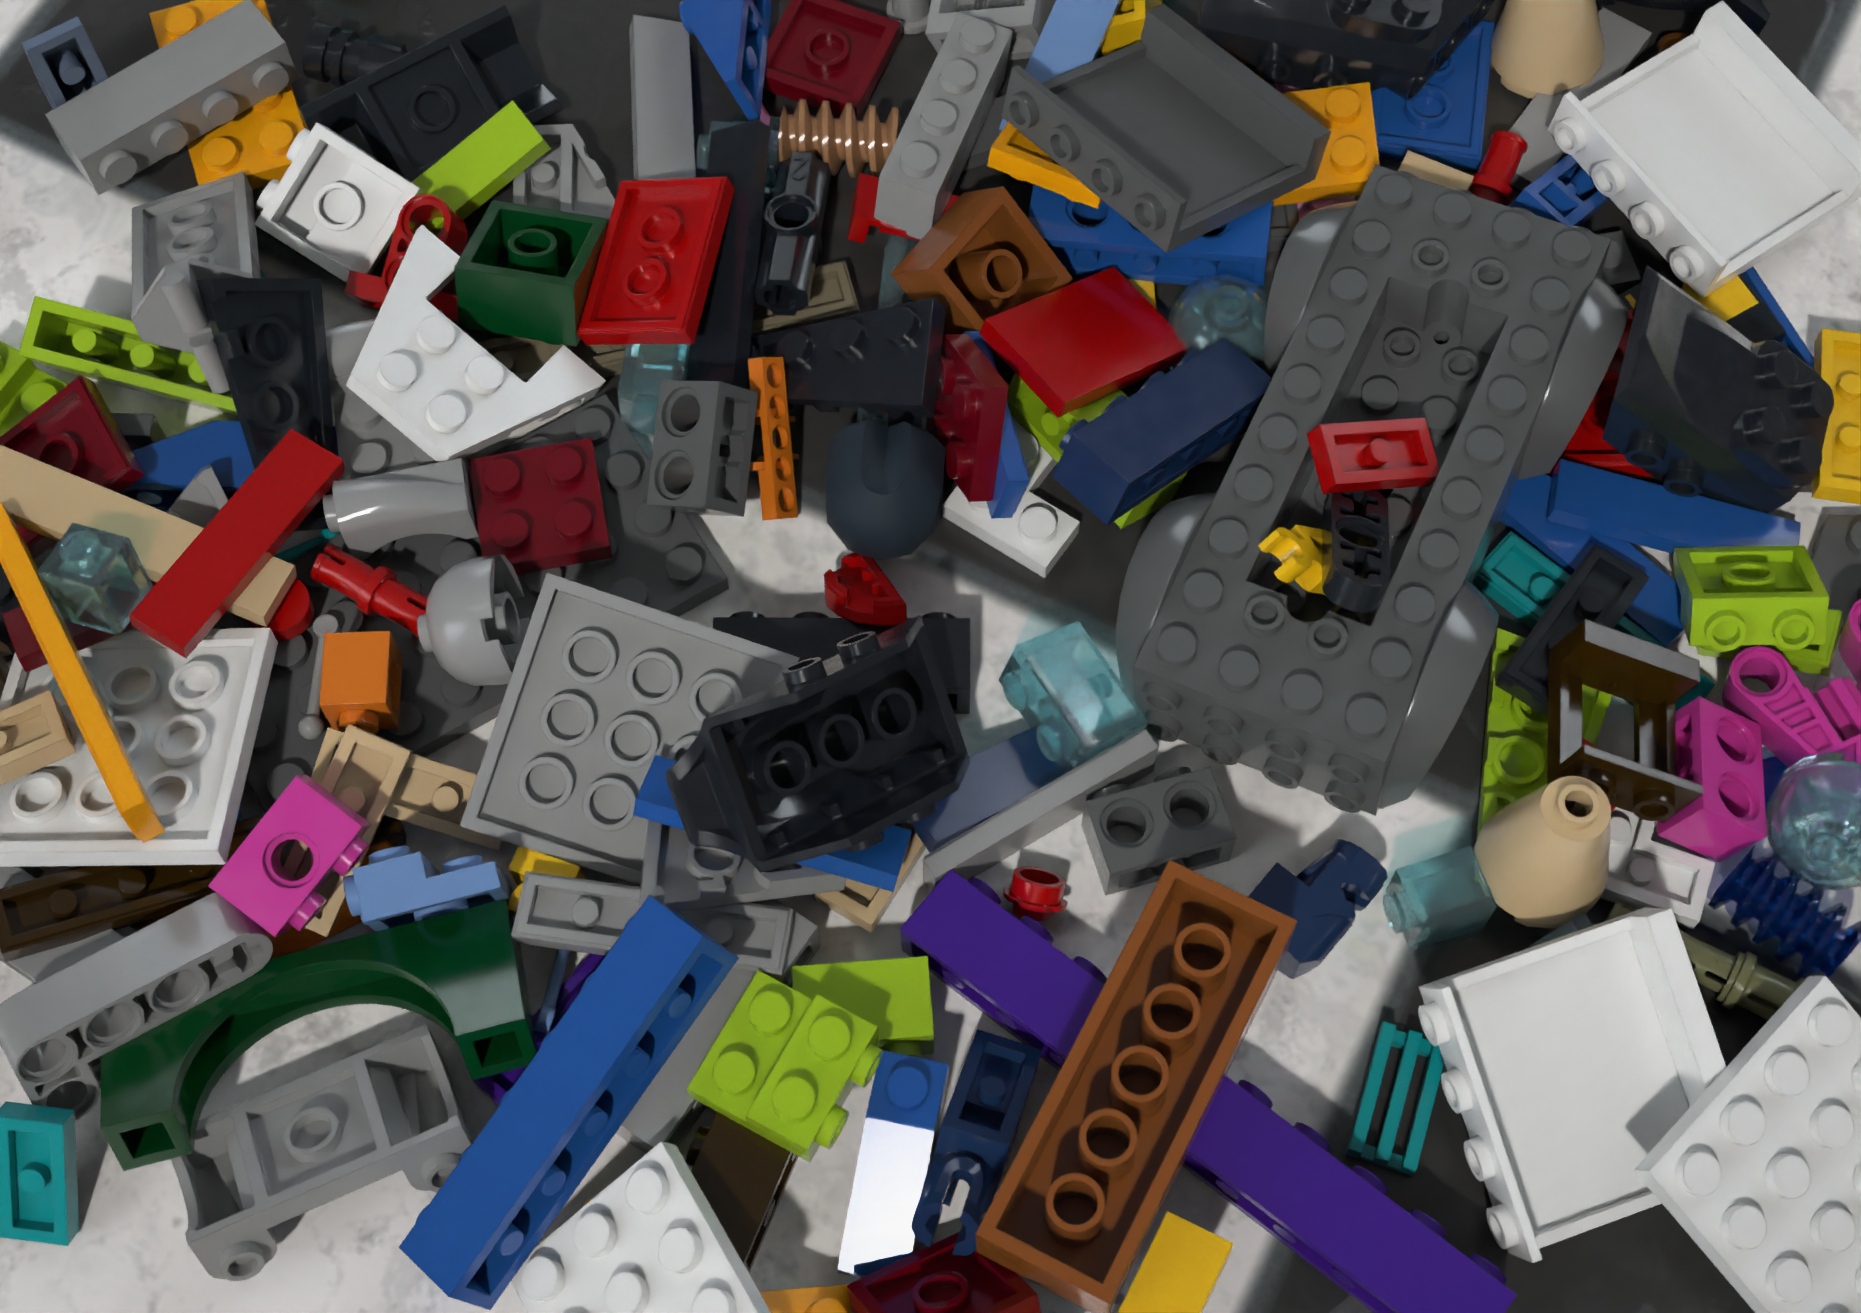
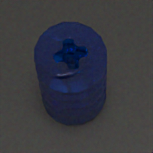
M1755 844L1711 895L1709 907L1716 910L1731 901L1735 902L1736 906L1730 921L1733 926L1737 928L1755 918L1758 924L1752 938L1753 942L1759 945L1774 936H1778L1780 942L1774 956L1777 961L1781 963L1799 953L1803 957L1797 977L1806 979L1808 976L1822 971L1829 978L1861 941V920L1843 929L1841 926L1847 906L1838 902L1820 911L1819 907L1825 889L1820 885H1815L1799 894L1796 891L1803 872L1798 868H1793L1777 877L1774 873L1780 854L1772 850L1755 860L1752 857Z

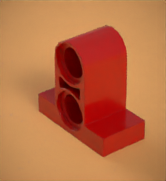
M421 194L412 197L403 205L399 213L382 277L350 270L344 294L362 307L380 311L416 230L421 225L425 227L432 219L443 217V228L436 237L457 255L461 256L467 243L468 231L465 222L442 199L434 195ZM454 277L429 302L438 310H442L443 314L459 327L457 296L452 295L455 286ZM461 328L464 332L474 334L475 330Z

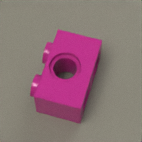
M308 775L295 776L208 886L274 937L287 932L291 926L301 932L326 902L327 899L318 892L331 875L337 872L342 877H345L370 845L361 838L370 828L371 824ZM293 839L304 842L310 848L313 855L312 868L303 878L290 876L281 865L282 849Z

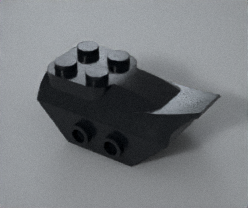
M1200 0L1198 27L1205 36L1267 83H1278L1311 90L1370 82V90L1374 91L1425 73L1439 26L1442 0Z
M1646 265L1632 314L1634 318L1616 391L1602 439L1625 455V459L1629 463L1641 467L1660 481L1663 487L1672 494L1683 497L1699 495L1769 514L1791 501L1803 486H1808L1815 479L1822 463L1824 439L1829 416L1834 407L1832 389L1816 371L1782 343L1776 340L1753 343L1707 307Z
M920 615L879 635H876L875 631H869L846 638L836 645L839 654L823 662L820 657H814L794 663L782 670L783 681L704 718L696 739L681 758L666 771L665 775L688 840L694 846L712 847L744 857L761 873L843 849L846 852H857L870 848L884 839L883 830L898 822L901 824L912 823L932 815L937 810L935 802L958 791L971 761Z

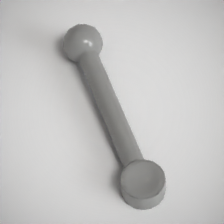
M329 614L317 617L313 623V631L318 638L307 713L298 723L300 735L309 740L317 739L324 731V723L319 717L321 710L319 701L324 633L341 632L337 619Z

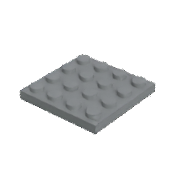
M546 573L460 826L641 885L647 819L634 816L633 811L637 794L654 756L658 755L678 761L698 736L704 718L783 681L782 670L797 663L799 657Z

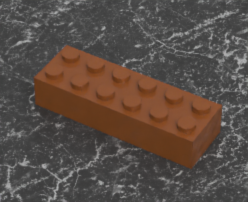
M1168 861L975 1234L977 1253L1092 1313L1111 1312L1286 955L1297 920L1176 862Z

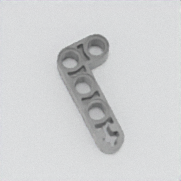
M217 892L209 894L6 999L0 1004V1046L32 1105L75 1110V1120H78L91 1111L100 1096L99 1085L87 1063L253 976L270 960L273 952L272 941L260 925Z

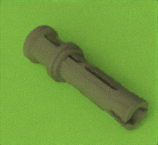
M1616 899L1605 921L1636 911V909L1624 904L1622 900ZM1680 930L1697 983L1717 992L1716 1000L1720 1001L1721 1006L1731 1010L1738 1006L1768 1021L1805 980V978H1800L1795 982L1757 964V956L1748 951L1745 954L1739 951L1736 956H1733Z

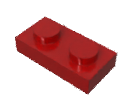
M1425 418L1319 424L1306 434L1323 494L1428 486L1436 480L1440 471Z

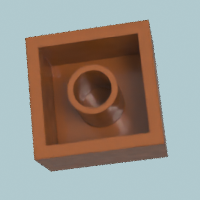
M1004 186L964 192L890 273L912 302L934 297L946 309L943 339L944 334H963L965 331H980L986 318L1065 287L1073 279ZM991 347L994 360L1001 361L1002 358Z

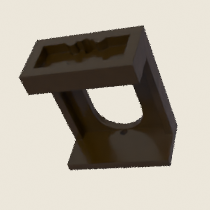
M1584 619L1549 650L1547 784L1566 776L1586 778L1597 784L1604 791L1611 806L1632 812L1641 819L1665 823L1703 795V785L1676 776L1675 701L1700 682L1699 660ZM1582 685L1634 703V761L1585 744L1582 746Z

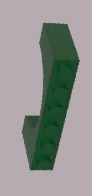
M506 899L270 958L267 964L253 976L102 1055L100 1128L123 1171L194 1153L195 1134L201 1112L211 1091L227 1069L246 1050L269 1033L291 1021L324 1009L355 1004H379L403 1008L420 1014L439 1025L457 1043L471 1080L528 1066L537 1054L538 1048L520 943H515L511 936L514 923Z

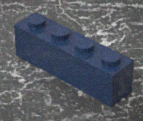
M1222 338L1203 351L1195 348L1172 371L1164 374L1162 371L1153 374L1134 395L1129 398L1125 395L1116 397L1096 419L1091 422L1082 419L1075 423L1060 442L1059 448L1063 451V454L1052 477L1108 526L1245 433L1272 378L1226 338Z

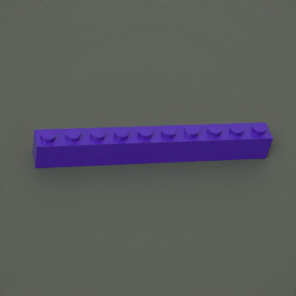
M950 869L900 928L902 951L910 957L928 956L929 972L1020 1042L1042 1049L1041 1058L1060 1072L1107 978L1087 959L1076 956L1072 960L1052 945L1054 943L1053 937L1037 921L1027 916H1023L1018 920L1000 906V897L985 882L976 877H970L966 881ZM1227 1076L1225 1077L1182 1165L1185 1169L1373 1313L1506 1312L1517 1294L1504 1285L1507 1282V1278L1500 1269L1477 1254H1471L1469 1257L1465 1256L1445 1241L1447 1233L1434 1219L1416 1209H1412L1408 1213L1386 1196L1388 1189L1378 1177L1357 1165H1354L1351 1169L1328 1153L1330 1145L1318 1132L1301 1122H1296L1292 1126L1272 1111V1101L1258 1087L1246 1080H1239L1236 1084Z

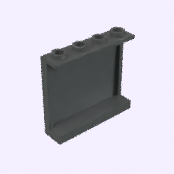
M1165 4L1147 11L1140 41L1043 83H1040L1019 65L1013 67L1001 116L1166 253L1315 180L1331 134L1329 129Z

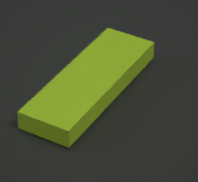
M512 100L412 183L423 189L421 194H430L442 199L464 220L548 152L551 147ZM437 217L426 224L425 228L437 236L443 228L444 218Z

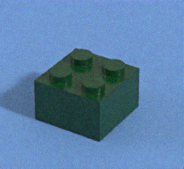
M492 200L454 267L459 327L484 331L491 335H509L539 340L551 345L563 344L577 347L581 339L577 335V331L608 227V218Z

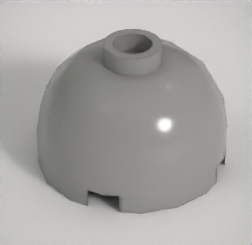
M505 555L483 556L453 565L440 575L427 597L426 614L419 615L417 621L419 640L426 653L434 652L441 667L457 681L473 686L509 684L530 623L529 617L519 619L513 599L522 598L524 594L516 572Z

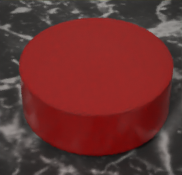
M295 578L267 627L252 621L250 622L254 628H271L277 641L290 640L302 634L309 627L314 616V603L305 585Z

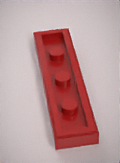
M290 429L129 614L132 626L184 658H187L330 490L333 481L338 480L345 472L344 460L300 433Z

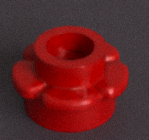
M1024 866L1015 868L1009 887L1003 888L1004 898L1013 903L1012 911L1020 917L1027 916L1035 921L1050 920L1052 912H1061L1066 909L1068 904L1063 899L1065 879L1055 872L1038 867Z

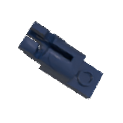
M1337 839L1323 855L1297 876L1293 875L1278 862L1272 867L1248 897L1297 920L1290 946L1278 971L1294 979L1322 963L1353 925L1352 923L1356 917L1355 910L1362 911L1384 886L1383 883L1388 878L1387 871L1376 858L1352 842Z
M977 1029L942 1121L935 1154L913 1215L911 1229L918 1241L929 1247L931 1246L940 1221L943 1204L951 1205L959 1180L963 1179L968 1183L970 1189L960 1218L962 1226L954 1246L953 1255L969 1256L976 1251L975 1234L1000 1187L1017 1136L1021 1116L1038 1070L1042 1049Z

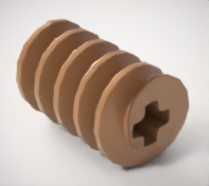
M800 98L793 115L787 114L786 107L783 106L779 128L778 164L791 157L793 151L813 152L818 159L822 158L823 162L829 163L831 176L837 175L845 160L850 177L858 178L867 162L869 163L872 176L879 177L901 132L899 108L892 107L886 122L880 123L876 106L869 105L863 120L858 121L852 103H846L839 119L833 118L829 101H823L816 117L810 116L806 99Z

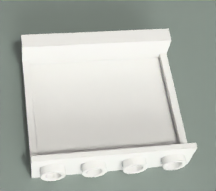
M1723 0L1705 10L1693 34L1583 100L1579 101L1571 91L1566 93L1548 128L1559 148L1575 159L1592 178L1597 190L1614 202L1631 221L1636 233L1654 246L1670 264L1675 276L1682 282L1687 283L1701 299L1855 202L1861 196V144Z
M1642 908L1419 986L1424 1005L1419 1006L1418 1009L1420 1023L1429 1042L1433 1046H1439L1447 1072L1441 1074L1442 1088L1453 1111L1457 1114H1462L1470 1138L1464 1141L1465 1156L1474 1176L1479 1181L1485 1182L1493 1206L1486 1211L1487 1221L1494 1239L1502 1249H1507L1508 1253L1535 1263L1543 1260L1540 1248L1662 1204L1636 1174L1634 1169L1726 1068L1672 908Z

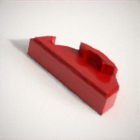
M854 552L841 559V568L836 571L829 569L825 572L824 596L826 606L839 617L856 623L878 626L899 625L907 621V604L873 558Z

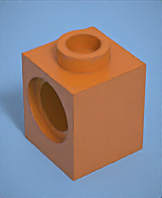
M390 631L324 633L319 706L332 728L345 732L348 724H351L372 734L378 733L379 729H399L403 657Z

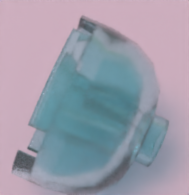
M1230 273L1209 275L1186 287L1172 304L1167 318L1176 338L1186 348L1182 359L1195 348L1203 351L1222 338H1226L1265 372L1264 324L1269 297L1266 289L1248 277ZM1176 364V365L1170 367V369H1171V370L1175 369L1178 364Z
M1827 752L1804 757L1784 770L1768 800L1766 837L1776 859L1793 877L1816 888L1838 891L1861 886V764L1845 761L1844 757L1846 754Z

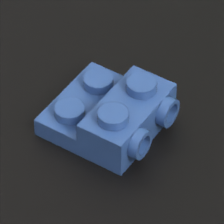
M408 846L392 847L374 852L368 856L370 864L353 868V875L343 877L344 892L351 915L353 917L360 915L363 924L368 925L375 931L506 899L509 907L510 895L512 893L510 880L495 861L484 863L481 855L466 856L442 864L443 874H440L439 870L421 852L410 854Z

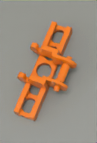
M783 357L748 359L750 390L758 392L755 425H761L764 456H759L757 462H750L749 471H758L762 519L798 517L793 460L799 459V454L792 453L790 423L796 421L795 416H789L784 359ZM774 428H775L776 447H775V445H774V443H773V431H774Z

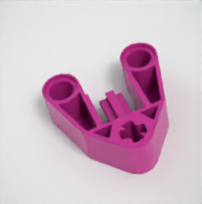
M1859 599L1851 608L1838 641L1839 653L1857 681L1856 686L1850 677L1845 679L1838 677L1831 680L1827 687L1816 691L1813 696L1808 687H1803L1788 661L1779 652L1769 647L1754 646L1738 653L1732 661L1723 687L1722 702L1726 709L1760 724L1762 744L1802 780L1861 803V599ZM1749 678L1758 679L1765 682L1771 691L1755 693L1748 690L1741 681Z

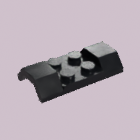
M503 5L299 107L298 112L305 128L309 131L312 130L316 122L322 124L376 158L377 161L405 179L413 182L512 100L532 125L561 111L562 107L557 98L538 78L518 41L511 15L507 7Z

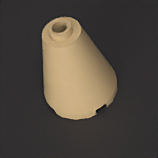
M1507 0L1491 40L1490 66L1491 69L1494 66L1501 76L1500 83L1508 90L1531 99L1537 93L1547 95L1563 94L1564 90L1574 88L1580 84L1581 87L1589 84L1602 68L1605 54V43L1596 1Z
M1566 776L1497 810L1481 828L1473 848V873L1483 896L1494 907L1497 904L1503 910L1515 916L1514 921L1527 927L1556 928L1578 921L1600 899L1608 879L1611 806L1606 794L1597 784L1586 778Z

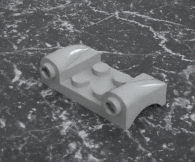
M376 318L326 328L330 392L333 396L338 455L344 460L345 472L341 475V480L333 481V494L323 496V510L330 532H341L351 555L359 560L367 559L385 544L412 535L446 534L464 539L479 537L468 456L463 459L458 458L436 462L346 386Z
M427 1024L198 1121L194 1153L172 1158L171 1161L178 1177L187 1209L188 1229L185 1232L187 1244L210 1276L230 1281H242L257 1275L277 1252L273 1226L403 1170L410 1185L416 1190H430L433 1192L440 1190L460 1162L459 1158L462 1153L472 1145V1140L443 1055Z

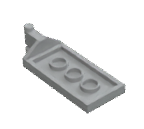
M244 171L132 208V322L143 342L194 353L212 392L216 394L224 393L230 389L196 280L207 278H261L256 225L254 224L253 190Z

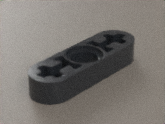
M1377 490L1330 493L1322 514V590L1330 601L1344 609L1355 612L1373 611L1379 607L1391 577L1387 500Z

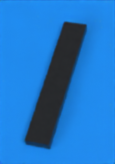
M758 119L711 132L707 177L727 176L735 191L694 344H690L686 381H721L747 389L748 359L750 356L770 127Z

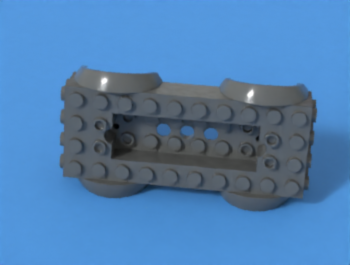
M1375 165L1359 200L1332 204L1312 210L1297 223L1284 246L1276 266L1268 297L1264 324L1265 372L1272 380L1217 493L1196 494L1165 504L1151 519L1139 539L1126 572L1116 623V655L1122 688L1134 709L1135 723L1140 724L1144 730L1146 729L1151 736L1167 742H1174L1179 739L1201 748L1205 755L1216 762L1225 765H1235L1238 762L1259 770L1266 779L1278 786L1288 789H1295L1300 786L1321 794L1329 804L1342 811L1357 813L1362 810L1376 816L1379 808L1391 806L1407 800L1411 796L1452 732L1470 697L1493 643L1499 614L1486 597L1473 586V582L1518 479L1522 480L1550 473L1593 401L1626 327L1629 315L1627 306L1616 291L1601 278L1611 242L1610 238L1594 234L1584 227L1565 225L1537 216L1523 208H1511L1477 197L1466 190L1451 189L1420 179L1406 171H1394ZM1425 418L1440 471L1436 480L1428 486L1389 489L1391 494L1386 500L1388 503L1391 577L1379 607L1370 612L1350 611L1336 605L1324 594L1306 591L1295 580L1291 583H1285L1277 579L1274 571L1282 565L1281 561L1272 553L1262 552L1258 545L1278 527L1291 530L1297 524L1322 529V514L1330 493H1322L1306 434L1319 424Z

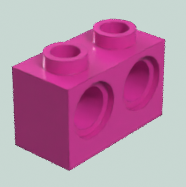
M1699 696L1675 712L1676 776L1703 785V795L1665 823L1657 821V835L1721 862L1767 836L1761 725Z

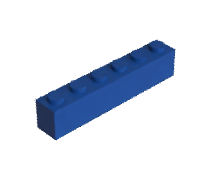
M649 895L638 912L628 920L623 933L596 971L586 979L581 992L559 1023L546 1035L539 1051L517 1082L504 1094L499 1107L475 1141L462 1153L459 1158L460 1162L433 1200L420 1212L415 1225L398 1248L448 1297L491 1310L739 958L685 916Z

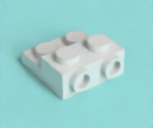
M316 122L311 131L306 128L302 129L292 142L286 156L292 163L280 182L272 179L261 193L256 203V209L261 211V214L254 224L347 283L350 270L371 275L392 241L398 216L403 205L412 197L420 195L423 189L377 161L376 158L328 127Z

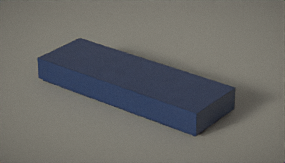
M1054 717L970 756L971 762L959 790L935 802L937 810L932 815L912 822L910 825L929 853L1073 770L1086 762V760Z

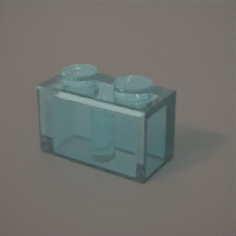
M1079 621L1017 644L999 678L1009 704L1019 710L1030 728L1034 727L1036 729L1038 745L1044 756L1050 761H1057L1065 774L1139 730L1143 731L1148 723L1146 717Z

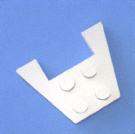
M421 225L412 238L346 383L350 390L436 462L458 458L463 459L509 437L512 431L535 420L542 422L557 415L561 408L578 400H581V402L587 401L600 391L606 380L565 345L528 382H523L433 306L429 301L455 277L454 267L460 256Z

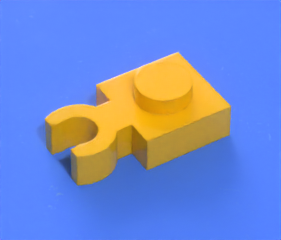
M1297 524L1291 530L1278 527L1258 545L1262 552L1272 553L1281 561L1282 565L1274 571L1277 579L1285 583H1291L1295 580L1308 592L1324 594L1322 590V529Z

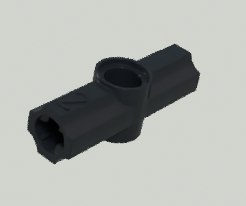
M793 151L791 157L779 163L773 199L767 203L764 209L766 236L755 287V297L758 305L765 306L774 315L795 316L800 308L808 306L815 266L823 256L821 230L831 172L829 163L818 159L813 152Z

